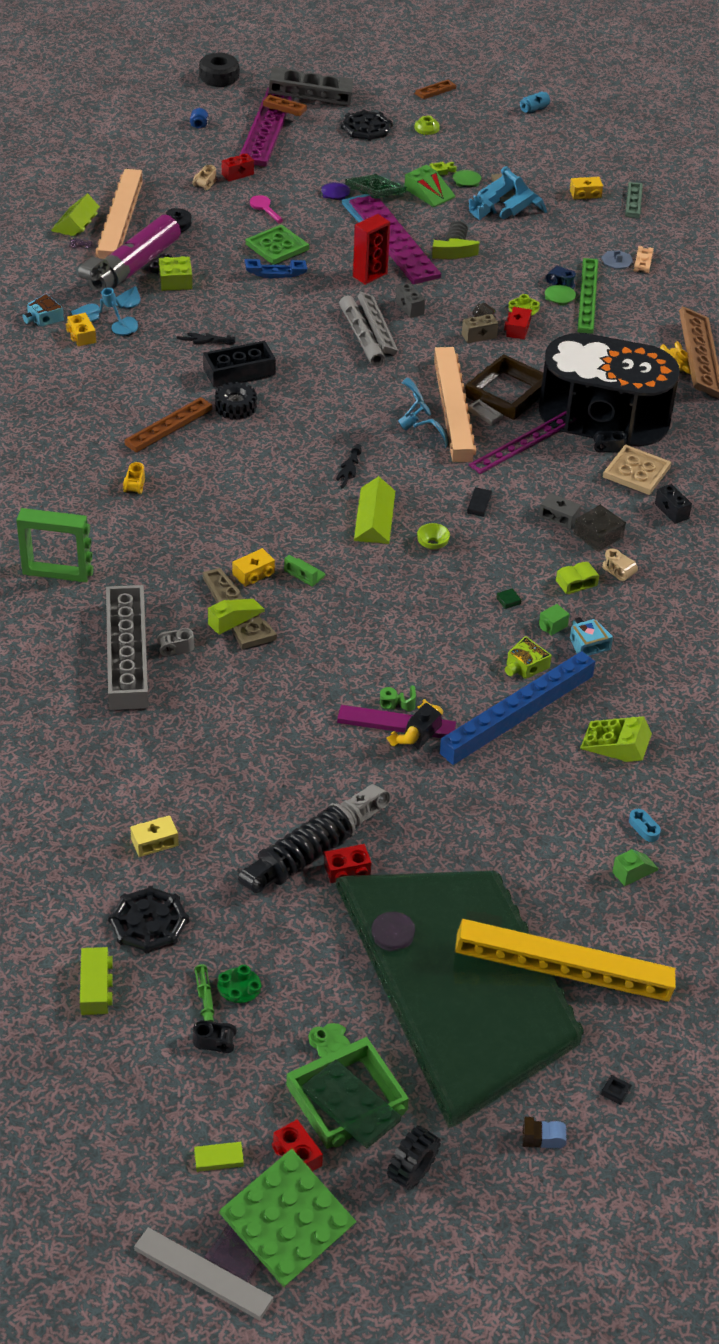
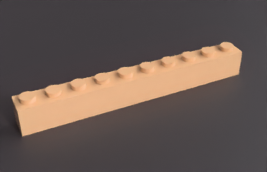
M124 169L123 174L120 175V182H118L117 190H115V198L112 199V206H110L109 214H107V222L104 223V231L101 232L98 248L96 247V257L104 259L123 245L143 183L142 170Z
M435 347L434 363L452 462H473V455H476V445H474L470 414H467L468 403H466V393H464L458 353H455L454 347Z

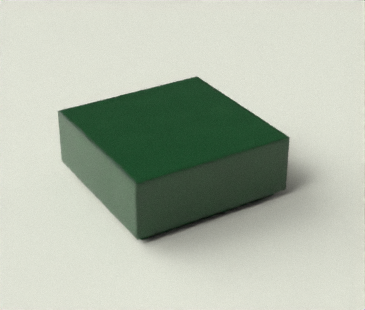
M513 588L499 592L496 596L504 609L520 605L522 601Z

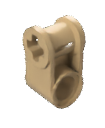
M213 165L204 166L194 176L193 186H199L204 188V190H208L216 182V167Z
M608 549L606 551V560L603 562L602 567L620 581L627 580L638 571L636 562L623 555L619 550Z

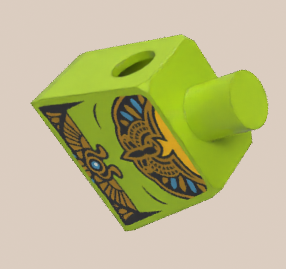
M525 636L508 652L505 672L508 676L518 673L527 679L549 669L552 655Z

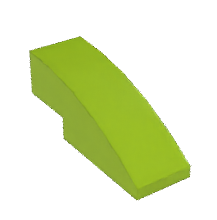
M449 238V241L434 240L432 259H460L476 256L479 254L480 241Z

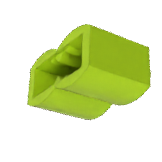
M589 562L562 567L557 571L556 582L566 594L595 587L599 581L598 573Z

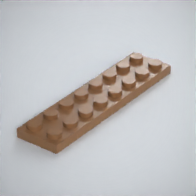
M682 306L679 314L693 387L698 391L708 393L712 397L719 398V365L709 318Z

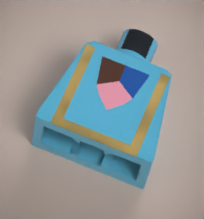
M581 617L573 620L570 639L577 654L583 651L590 656L611 650L613 636L597 620L592 619L584 622Z

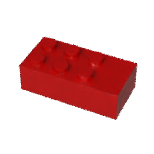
M379 214L355 224L353 277L365 285L388 274L390 221Z

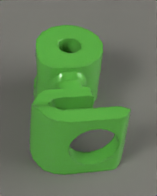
M412 685L410 687V698L408 700L404 698L403 693L397 694L394 688H383L380 691V706L384 709H396V706L400 704L402 709L408 712L413 711L416 705L415 686Z

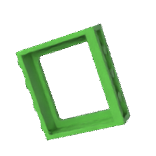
M21 508L16 522L22 574L87 582L89 576L93 575L94 570L93 565H91L93 554L90 552L91 538L88 536L90 524L87 523V516ZM31 529L74 534L76 536L79 567L34 562Z
M367 1037L287 1073L286 1086L326 1149L333 1146L339 1147L347 1139L360 1137L366 1130L372 1127H381L387 1120L393 1117L399 1118L408 1110V1096ZM362 1062L389 1103L329 1131L304 1092L303 1087L353 1063Z

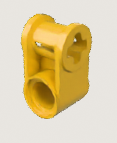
M134 462L129 465L123 482V492L132 491L142 494L145 482V470L142 463Z

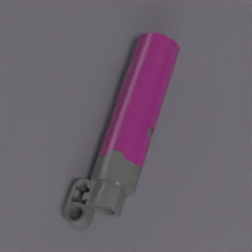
M161 215L106 258L92 257L79 267L78 275L82 279H87L90 287L94 290L114 289L178 240L181 235L180 227L171 216Z

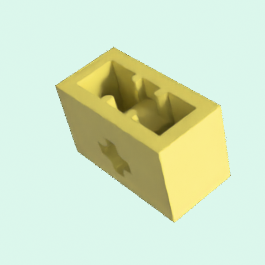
M170 815L130 827L131 840L139 857L179 846L178 832Z

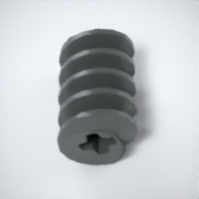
M463 221L451 222L446 241H449V238L465 240L468 231L466 223Z

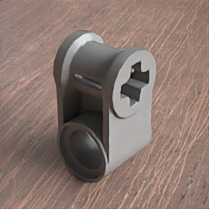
M188 628L161 632L157 636L162 656L188 653L195 648L193 631Z

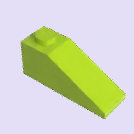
M254 599L222 600L208 608V625L220 635L265 612V609Z

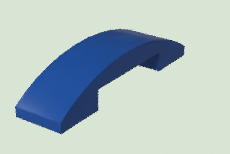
M245 259L244 261L246 271L264 278L295 277L307 272L305 260H290V265H261L260 259Z

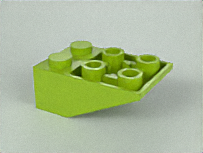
M644 716L590 721L580 749L625 762L643 761L652 732Z

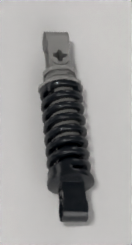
M371 784L349 800L342 802L341 805L331 803L326 809L318 813L316 817H312L308 822L303 823L300 828L294 829L292 833L276 841L275 845H270L266 849L259 851L258 861L240 872L238 877L239 883L254 893L261 892L273 882L277 885L284 884L287 879L297 873V870L304 869L305 864H311L314 858H320L322 853L330 851V847H336L339 841L343 842L355 835V827L360 826L363 821L369 819L389 804L391 799L390 793Z

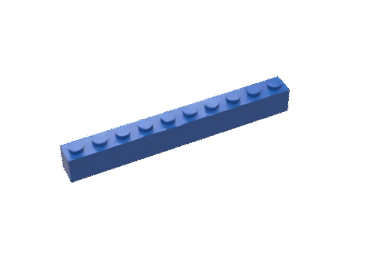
M583 651L579 652L442 737L440 754L452 765L456 764L592 678L596 661Z

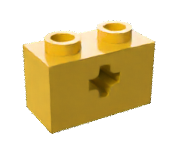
M600 177L571 178L570 192L573 199L602 198L603 184Z
M263 548L232 562V574L244 586L254 584L258 580L275 573V560Z

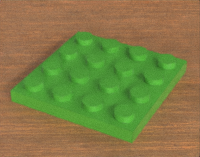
M290 1149L219 1211L220 1215L283 1287H286L356 1223V1220L293 1149Z

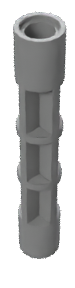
M349 295L342 297L339 305L363 347L372 366L382 365L385 362V356L354 298Z

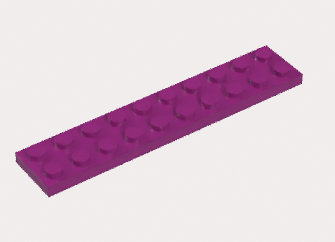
M269 87L240 155L247 153L253 158L254 165L266 167L288 113L269 109L263 106V101L269 95L291 101L294 99L291 96L268 93Z
M377 195L357 197L349 201L363 220L379 214L390 221L389 255L413 285L441 278L439 270Z

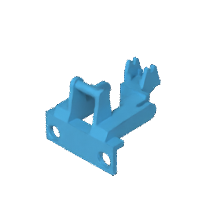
M507 166L502 168V176L480 190L477 196H473V200L469 199V212L479 221L491 211L494 214L497 213L494 204L499 202V198L513 188L516 190V195L504 202L505 208L500 212L502 219L516 215L531 203L543 212H547L543 199L529 189L523 179L512 173Z

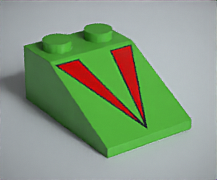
M428 165L405 174L404 189L432 207L455 198L454 193L438 172Z

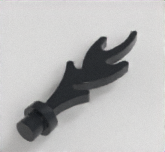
M187 333L190 337L177 336V339L193 341V344H203L211 341L213 344L218 342H227V345L236 343V337H231V335L219 337L206 333V336L198 333Z
M355 444L352 447V455L341 464L343 469L336 477L337 481L341 477H345L340 486L341 489L346 486L349 474H352L353 478L356 476V467L353 462L359 463L357 455H360L362 452L360 444Z

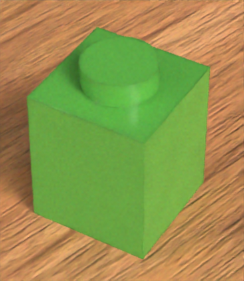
M556 604L540 613L539 626L543 631L552 636L568 627L569 613Z

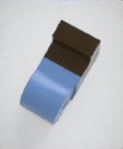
M524 1117L522 1147L563 1148L566 1145V1125L559 1121L549 1123L534 1121V1117Z

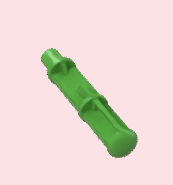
M200 964L194 968L198 995L203 999L204 1005L201 1015L205 1021L214 1022L208 969L206 965ZM197 973H199L200 985L198 982Z

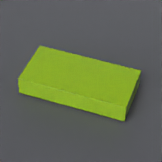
M241 1142L194 1147L196 1172L244 1167Z

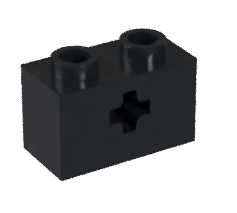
M673 484L657 489L655 505L674 524L689 519L692 503Z

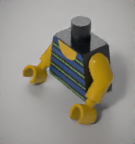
M423 699V703L417 706L419 710L409 719L405 733L398 735L396 731H393L386 739L392 746L398 743L411 744L419 750L442 726L443 709L440 706L429 704L426 699Z

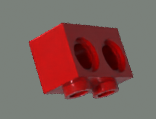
M365 844L324 852V866L330 883H342L349 879H361L371 875L372 862Z
M298 1119L273 1132L272 1147L277 1156H283L290 1149H293L300 1158L307 1159L303 1162L312 1172L323 1166V1153Z

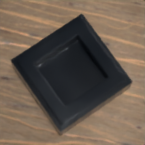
M611 1075L600 1095L622 1105L632 1085Z

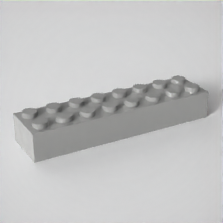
M144 585L106 587L109 710L149 708Z

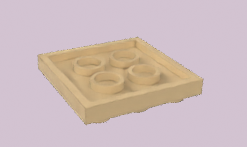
M624 445L603 472V478L650 495L670 469L672 462Z

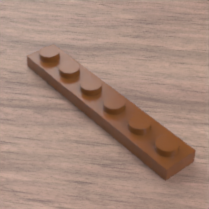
M200 397L124 440L125 445L137 453L212 410V404Z

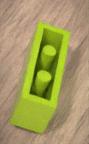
M108 947L81 948V1015L108 1014V1006L113 1005L112 992H109V987H113V974H109V969H113V956L108 955Z

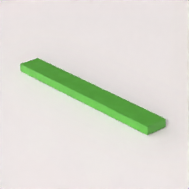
M583 258L578 332L593 334L598 259Z

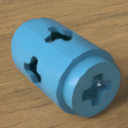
M543 91L524 97L520 101V108L524 113L541 110L550 104V97L547 92Z

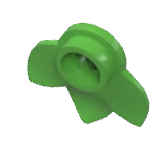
M329 1023L324 1027H314L308 1035L310 1045L317 1049V1053L321 1058L350 1045L349 1040L343 1036L346 1028L340 1024Z

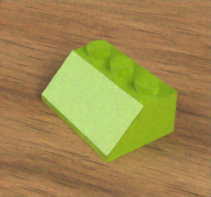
M87 193L68 208L51 231L74 236L77 233L80 235L86 229L85 227L91 223V219L98 214L96 211L100 206Z

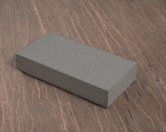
M477 400L468 406L469 412L490 425L503 419V414L481 400Z

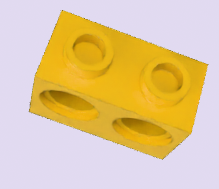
M86 313L67 316L66 330L68 333H71V339L73 342H76L78 347L97 343L96 330Z

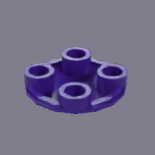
M332 182L325 184L321 188V192L324 198L343 200L349 195L350 188L343 183Z

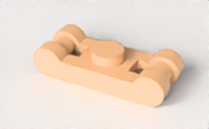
M638 246L634 266L635 272L644 271V273H649L653 248L649 247V249H646L643 246Z

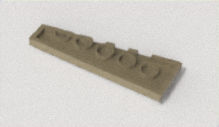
M220 568L203 572V579L216 603L222 600L244 599L239 589L233 585V582ZM259 615L231 629L242 649L277 640L276 632Z

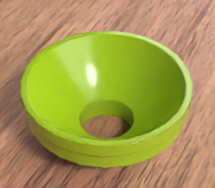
M428 115L422 116L417 120L414 129L420 134L432 135L437 133L440 127L439 123L432 116Z
M437 523L425 524L417 531L418 542L430 550L446 546L450 538L449 530ZM434 540L437 541L438 544L428 543V541Z

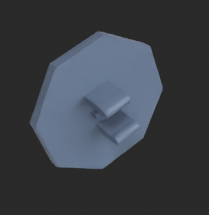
M620 250L607 251L601 257L604 265L614 269H625L634 263L630 254Z

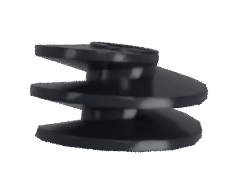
M180 208L166 211V215L176 220L180 227V232L191 227L192 217L189 211Z

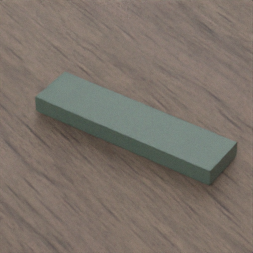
M628 182L625 217L640 218L642 183Z

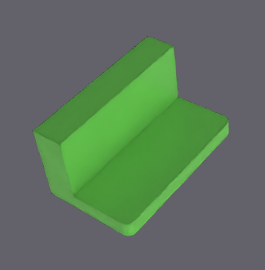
M291 555L284 558V571L312 587L325 577L324 572L299 558L296 559Z

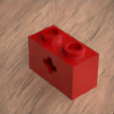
M247 153L222 160V176L228 182L254 175V159Z
M513 307L512 312L508 313L504 326V331H507L506 337L525 340L531 322V309Z

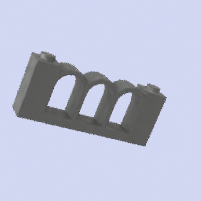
M272 66L268 93L350 105L353 79L338 78L331 75L321 76L311 72L302 73L297 70H286V68Z

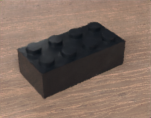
M264 340L204 352L203 369L214 388L223 384L228 385L229 382L233 384L235 382L276 375V358Z

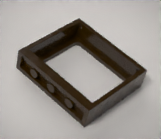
M503 354L480 374H477L475 378L467 382L465 386L466 397L475 402L481 400L504 416L515 420L540 399L543 372ZM503 373L532 386L512 404L482 389Z

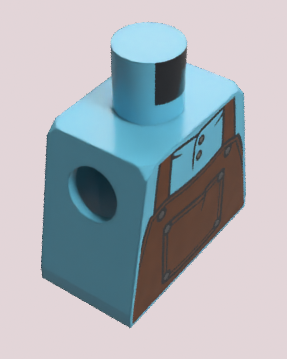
M47 293L28 303V313L23 315L26 324L34 321L40 327L64 320L63 307Z

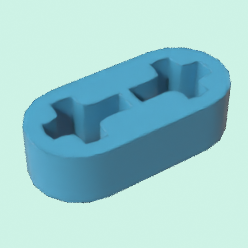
M634 809L630 812L629 823L646 841H657L660 837L661 828L649 814L642 809Z

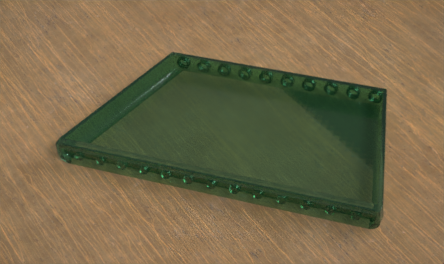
M495 870L356 875L336 878L338 893L448 1128L459 1125L581 1044L582 1035H584L583 1027L580 1022L577 1023L572 1006L567 1004L562 988H559L556 984L555 975L455 953L457 932L462 919L529 934L528 925L525 921H522L518 906L513 904L509 890L505 889L501 875L497 874Z

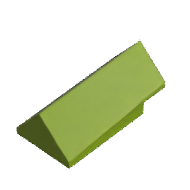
M379 476L361 487L354 541L389 544L395 490Z

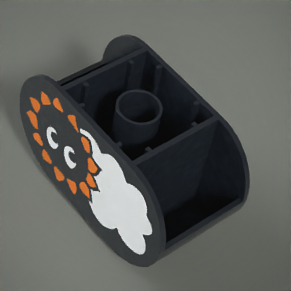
M589 333L563 335L553 340L545 352L539 414L542 420L547 422L566 411V415L558 418L563 420L562 424L565 423V427L561 428L560 432L594 438V434L598 431H622L627 435L626 445H652L663 439L670 429L680 373L679 365L669 353L652 345ZM557 420L549 423L548 426L555 429L562 424H558Z

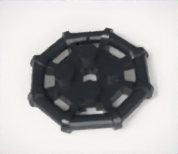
M362 109V111L347 113L340 126L352 138L358 137L371 141L373 138L386 137L393 123L384 116L383 112H372Z
M148 886L146 889L130 894H122L112 914H109L108 922L112 925L117 936V942L120 945L126 944L143 950L144 953H149L151 950L166 945H175L183 928L189 923L190 917L186 914L179 895L176 893L170 894L155 889L153 886ZM153 897L164 900L166 902L163 904L154 901ZM127 906L130 909L126 916L121 915ZM174 907L177 915L171 916L169 909ZM152 917L154 921L150 920L146 923L145 918ZM121 924H127L129 930L123 931ZM171 924H176L172 932L167 931ZM135 936V937L144 939V941H141V940H138V939H135V938H132V937ZM155 936H163V938L150 942V940H152Z

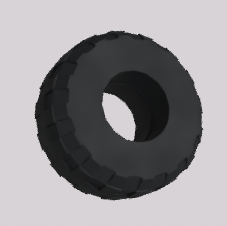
M227 53L207 54L199 63V77L207 85L214 87L229 86L234 84L239 78V63L235 57Z

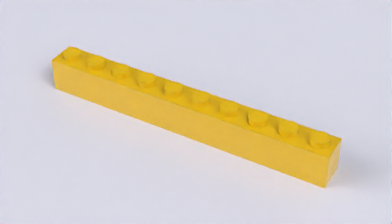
M462 919L457 932L455 953L669 1002L675 990V968L466 919Z

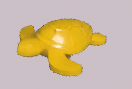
M676 341L675 348L669 350L662 344L660 348L677 361L680 371H685L691 375L687 351L682 349V345Z

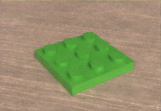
M282 224L245 239V244L273 265L309 250L307 242Z

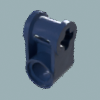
M555 266L545 277L549 284L575 288L574 278L576 273L573 270Z

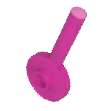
M257 195L250 199V206L252 208L264 210L276 222H283V219L269 207L270 199L268 197Z

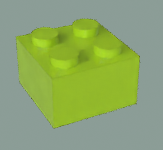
M190 257L159 258L161 291L193 289Z

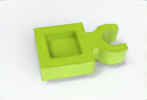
M454 162L430 164V167L436 170L439 175H447L448 172L454 173L457 169V166H454Z

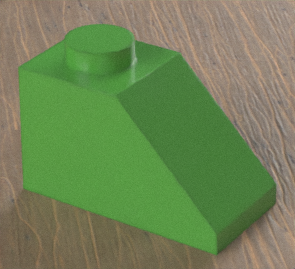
M631 849L615 857L612 873L624 886H627L658 871V867L646 854Z

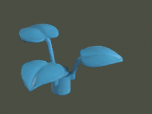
M136 286L117 297L112 288H105L101 291L100 308L96 304H87L71 311L72 315L86 313L90 321L94 322L99 319V313L102 312L103 304L107 307H113L119 321L112 325V331L120 336L129 335L137 331L138 323L130 316L121 319L116 305L120 308L130 309L137 306L141 299Z
M410 378L404 379L402 384L408 386L414 392L413 396L416 402L398 420L400 425L407 431L412 426L416 428L419 425L432 423L442 435L445 447H447L449 443L448 436L437 421L429 419L416 422L419 420L416 415L420 411L424 410L428 416L431 415V411L424 403V399L416 384ZM419 403L421 407L417 411L412 412Z

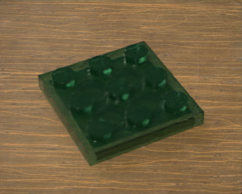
M377 174L347 178L344 184L352 190H359L360 193L369 194L375 199L381 196L400 195V193H405L407 189L406 186Z

